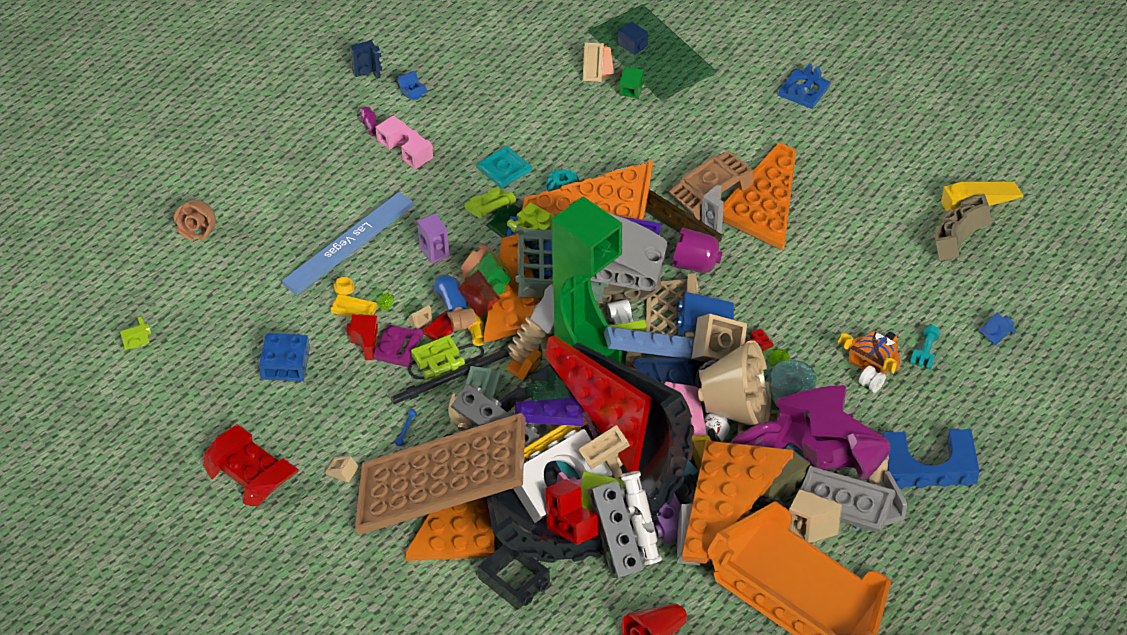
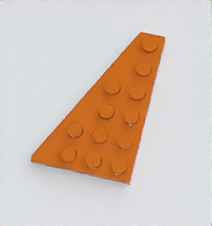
M779 142L753 170L754 183L744 191L737 188L724 202L723 222L783 250L796 149Z
M648 161V163L635 167L632 165L624 170L619 169L605 173L604 176L594 179L588 178L582 182L564 185L560 189L550 192L547 190L538 195L524 197L522 210L531 202L541 209L556 215L569 207L572 202L584 196L607 213L644 220L653 161Z
M706 441L682 554L683 561L707 563L709 560L707 550L717 533L743 519V516L752 509L753 503L760 495L762 496L772 485L773 480L782 473V469L788 461L793 459V450Z
M486 497L430 513L406 551V561L487 558L495 552V535L492 529Z

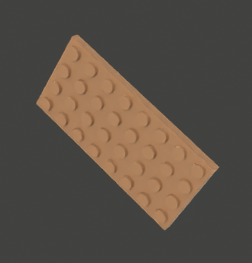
M519 413L362 463L355 525L357 533L361 535L522 486L526 420L524 415Z

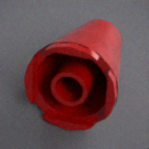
M676 603L629 613L622 618V635H674L685 625L687 613L682 606Z

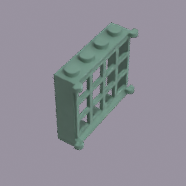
M517 227L515 234H518V275L516 276L518 297L543 298L546 288L553 284V279H544V270H553V265H544V256H552V251L543 250V241L552 242V230ZM524 240L535 241V244L539 246V250L524 249ZM524 254L539 255V264L524 263ZM524 269H539L540 279L524 278ZM591 282L595 300L602 301L604 287H609V284Z

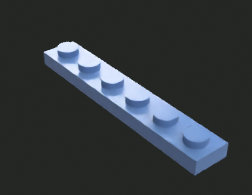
M606 327L603 332L609 349L687 359L692 358L694 338Z

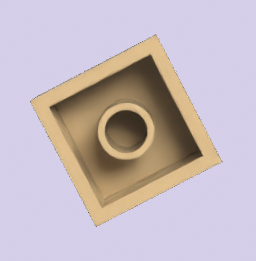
M713 314L698 317L691 359L708 362L713 359L723 358L745 343L747 324Z

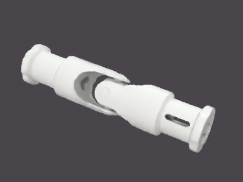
M632 471L621 475V480L624 481L627 492L625 498L631 512L633 529H635L638 536L637 545L640 546L645 563L643 565H649L661 561L662 558L658 554L656 546L657 536L646 492L641 486L640 471Z

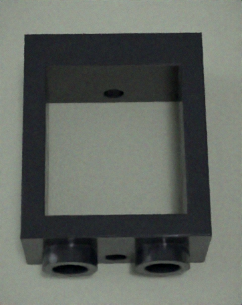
M502 545L478 566V578L516 610H519L523 605H529L538 592H543L548 588L550 584V570L534 557H524L518 551H512L506 545ZM514 559L535 574L518 591L496 575Z

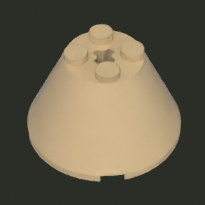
M756 341L746 342L706 369L699 371L702 388L698 389V396L700 401H704L707 413L710 412L752 427L759 423L769 422L771 414L770 382H765L763 370L767 369L762 350Z

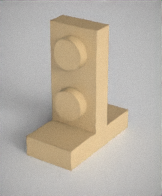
M616 425L578 450L591 470L606 462L613 473V477L617 479L623 475L620 466L623 464L618 457V453L630 445Z

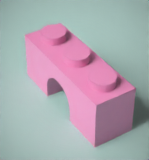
M391 116L376 126L377 141L389 150L397 145H402V160L414 169H417L433 158L431 142L425 140L417 131L409 128L402 120L397 119L395 116Z

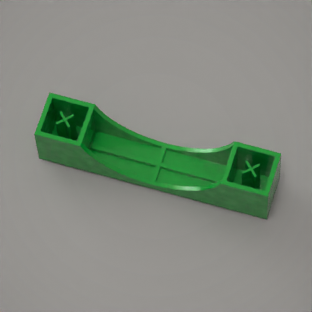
M582 196L551 219L555 336L570 346L578 342L622 364V350L609 349L603 332L609 325L599 310L591 286V278L622 255V222Z

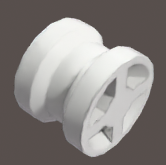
M868 366L862 372L859 384L868 386L869 390L875 393L882 387L886 375L882 372H876L873 366Z

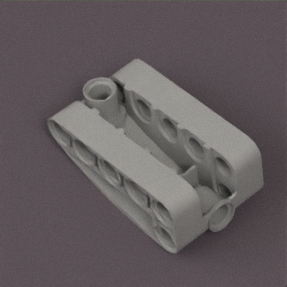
M609 213L622 222V255L594 275L591 281L644 291L654 290L662 270V263L667 249L666 240L635 222Z

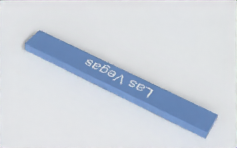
M398 192L283 279V286L298 295L412 208L413 201Z

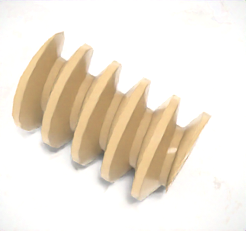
M530 316L525 318L529 324H521L525 331H517L520 338L513 337V341L516 344L510 343L508 345L510 350H512L510 352L511 357L522 364L535 349L538 350L539 344L547 336V333L533 322Z

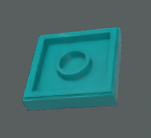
M508 146L477 163V168L501 189L532 171V166Z

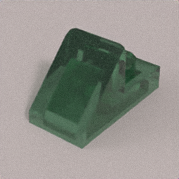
M550 366L548 367L547 382L537 380L534 383H526L525 391L532 401L574 398L566 384Z

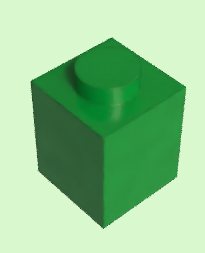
M635 67L624 68L619 83L620 96L639 99L644 84V70Z

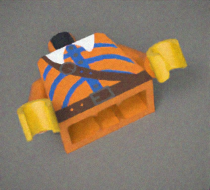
M874 331L867 336L864 335L853 338L847 333H841L837 343L843 344L845 349H850L848 362L863 370L868 366H873L876 372H882L887 375L888 371L894 374L895 371L900 369V354L898 353V344L895 343L897 336L893 332H887L883 336Z

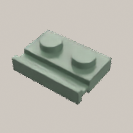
M471 366L465 386L466 384L470 386L475 384L484 391L483 395L488 399L491 397L495 398L501 379V371L493 372L492 369Z

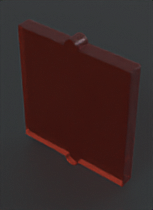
M479 269L470 277H466L465 282L457 288L479 318L487 311L492 310V306L501 299Z

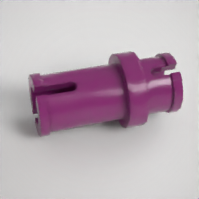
M363 107L359 113L361 121L366 125L370 135H376V126L378 125L376 115L370 107Z

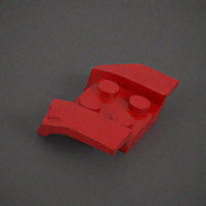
M238 424L217 437L204 453V468L209 477L213 480L219 471L222 470L245 488L243 504L258 507L276 488L294 476L299 470L284 458L278 461L252 441V434Z

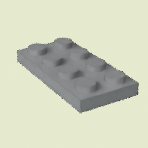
M812 466L809 467L800 489L841 504L840 522L878 533L882 531L896 495L895 490Z

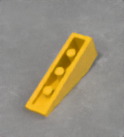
M959 182L944 186L941 203L945 210L949 211L950 209L955 210L960 207L962 201L981 194H985L989 206L1021 198L1023 194L1015 182Z

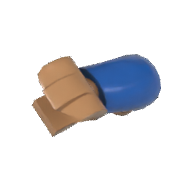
M450 275L439 276L434 282V293L437 297L443 298L453 332L470 328L477 321L476 315L472 308L467 309L461 284L455 277Z

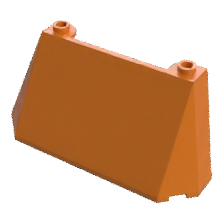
M775 501L728 528L719 531L708 548L709 559H712L715 569L714 576L716 582L792 635H878L891 579L878 571H869L862 579L788 529L792 522V515L788 509Z

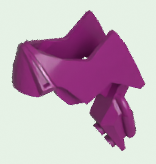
M844 385L825 386L779 398L775 401V404L780 409V415L776 422L759 423L733 438V444L784 449L787 443L794 444L803 450L806 459L819 469L852 467L856 469L861 481L868 479L879 468L890 452V443L886 437L879 435L854 419L852 414H847L843 411L847 392Z

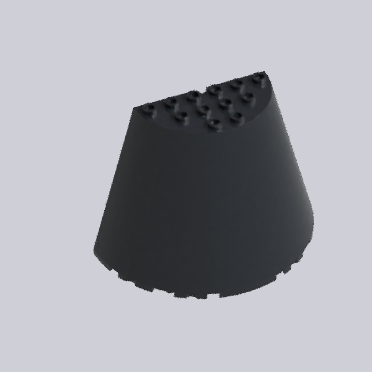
M577 342L572 346L573 348L651 397L637 471H640L641 486L646 492L652 522H654L657 516L661 515L659 510L666 502L667 504L671 503L674 498V492L681 487L684 481L682 475L687 461L692 458L694 443L691 440L694 435V426L691 424L690 417L692 415L689 406L681 392ZM549 363L530 378L531 381L527 387L522 388L518 386L499 402L502 404L501 408L508 412L516 405V402L524 401L529 397L534 396L536 400L542 399L546 391L550 393L557 391L561 395L573 396V394ZM592 421L581 427L582 430L585 429L591 440L602 435ZM471 422L472 428L477 427L475 424ZM624 464L620 466L623 474L629 473ZM513 488L486 496L493 533L512 551L516 550L524 557H535L537 561L554 563L555 560L572 559L573 562L584 560L588 556L597 557L603 555L600 551L604 548L599 531L597 536L577 545L547 529V516L534 523ZM624 498L625 507H628L626 498ZM630 520V524H631V527H632V529H633V523H632V520Z

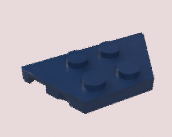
M636 358L632 362L638 372L663 384L671 382L695 387V377L699 366L702 365V361L687 358Z

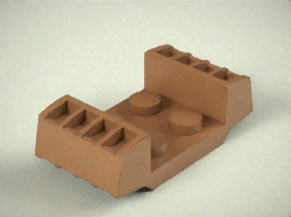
M727 151L719 156L711 157L683 176L681 181L669 192L678 204L700 220L702 219V200L706 193L717 184L721 186V193L732 185H736L742 191L746 190L754 183L753 169L743 163L731 151Z

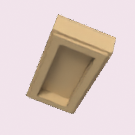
M585 42L583 81L602 82L603 43Z

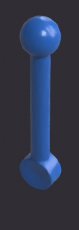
M414 409L408 411L409 416L400 436L395 439L396 446L404 444L403 438L412 418L417 414Z

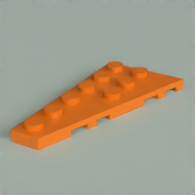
M518 234L502 238L498 258L505 263L511 280L505 286V291L490 300L484 332L485 343L516 335L518 330L525 331L521 324H529L525 320L526 316L531 317L534 313V307L540 303L539 298L518 297V282H516V276L518 275ZM524 254V263L530 264L528 255ZM524 269V278H534L531 269Z

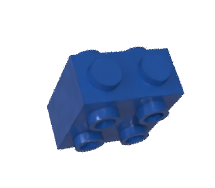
M266 333L259 364L261 379L304 381L310 352L308 335Z

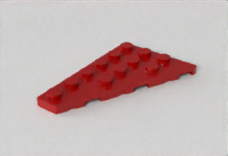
M555 335L549 337L545 357L601 434L616 425L618 426L630 445L619 452L618 457L629 472L637 471L651 397Z

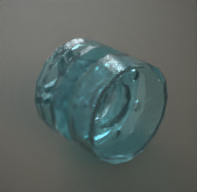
M785 360L773 368L770 377L771 407L773 410H780L775 404L777 399L816 388V373L810 365L798 360Z

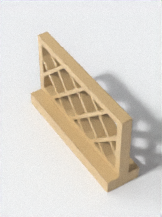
M696 273L688 274V279L661 281V289L664 291L658 296L654 294L647 298L646 332L665 334L661 330L667 325L673 329L666 335L674 336L678 332L676 324L672 321L678 317L679 312H676V308L673 305L679 299L682 300L685 292L699 295ZM676 287H684V290L679 294L673 291ZM670 294L674 298L667 303L663 298ZM659 302L663 307L656 311L652 307ZM669 309L673 314L666 318L662 314ZM657 318L663 321L657 327L651 324ZM686 330L683 337L695 338V332Z

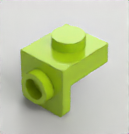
M141 316L137 317L139 326L120 331L125 350L135 349L149 343L148 335L151 334L148 322L144 323Z

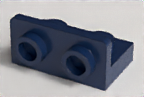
M372 40L350 46L354 76H364L373 72L377 79L381 78L380 71H382V65L379 57H381L379 47H375Z

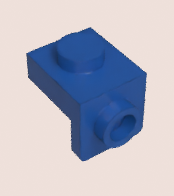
M415 71L398 76L401 92L407 98L415 100L428 93L426 85L418 81Z
M998 312L979 329L994 345H997L1009 332L1012 334L1017 332L1013 328L1015 323L1007 315L1002 317Z

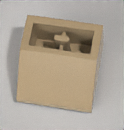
M799 490L789 509L792 515V522L788 529L809 543L838 535L842 505L833 500L819 497L814 493Z

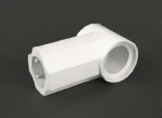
M628 299L606 304L608 317L611 322L613 321L614 325L634 322Z

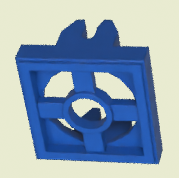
M809 63L804 71L795 69L780 88L778 96L813 109L830 87V81L821 78L822 72L818 66L812 71V64ZM800 79H805V80H807V82H806L805 84H800V85H799V84L793 83L794 81H797V80H800ZM813 83L817 84L818 92L812 90L811 86ZM804 87L808 88L810 91L806 93Z

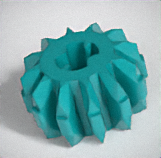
M561 168L559 171L554 169L553 173L548 174L546 188L550 192L560 189L561 186L580 182L576 172H571L570 168L568 170Z

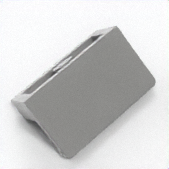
M718 184L703 196L702 222L720 232L723 225L724 202L721 201V186Z
M890 471L884 472L883 482L875 485L895 490L896 495L884 526L904 520L908 505Z

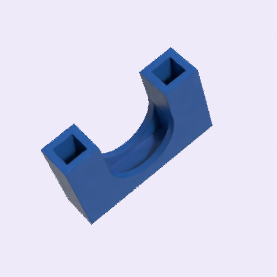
M971 429L949 430L947 446L950 459L936 466L921 464L910 455L905 432H883V437H886L890 443L888 471H890L899 489L913 486L924 488L938 485L947 487L950 485L970 486L977 484L979 466Z

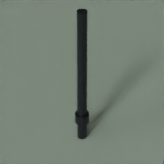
M502 349L425 383L407 387L405 391L392 396L391 400L395 405L407 399L417 398L419 394L468 374L471 366L482 368L508 357V352L506 349Z

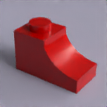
M352 314L351 323H347L346 334L350 335L351 343H355L363 349L365 360H374L373 354L376 348L379 329L377 315Z

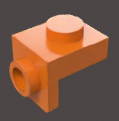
M535 349L525 359L523 364L513 359L506 369L514 376L524 380L531 372L535 373L541 364L538 360L542 353Z

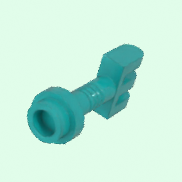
M929 325L924 329L923 336L926 339L922 350L914 349L910 364L915 365L918 358L920 359L918 366L923 367L924 362L928 361L927 368H932L935 354H931L930 350L933 341H937L940 337L939 328L934 325Z

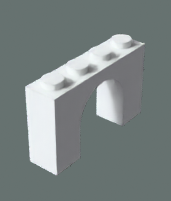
M585 429L578 433L576 430L571 431L564 436L566 440L560 443L558 440L552 442L546 447L547 451L541 453L539 450L528 457L529 461L524 463L523 485L513 489L534 523L547 516L545 488L547 486L544 481V468L547 463L551 461L565 462L576 470L580 478L583 477L584 471L603 476L613 475L606 462L591 470L578 449L592 441Z

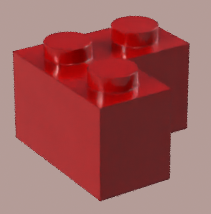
M565 479L545 488L547 529L577 545L598 535L597 514L582 507L581 486Z

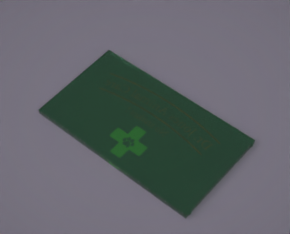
M643 4L588 30V33L599 43L610 47L611 54L624 67H635L644 70V85L661 101L716 73V70ZM631 21L648 32V46L635 55L618 45V30Z

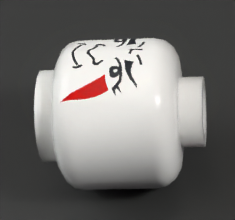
M713 413L707 414L704 417L706 436H708V429L714 428L721 442H723L730 431L727 418Z

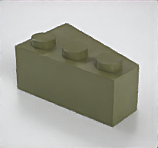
M793 451V459L788 461L783 467L782 473L773 480L772 485L758 499L770 498L781 501L785 496L789 497L799 483L803 484L810 463Z

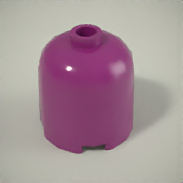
M682 227L672 267L708 273L714 268L716 263L720 264L723 252L719 251V242L715 237Z

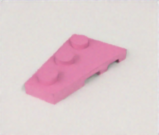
M666 382L665 385L681 392L692 415L690 419L691 424L694 426L693 436H706L698 388Z

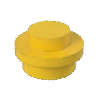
M340 277L334 284V291L345 296L353 293L355 288L353 281L348 277Z

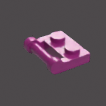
M388 324L373 354L374 360L408 367L411 363V350L415 349L418 341H421L424 335L423 331L418 328L411 330ZM405 339H410L404 350V353L399 356L398 354L404 344Z

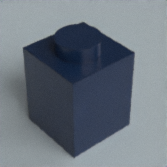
M631 21L618 30V45L635 55L648 46V32Z

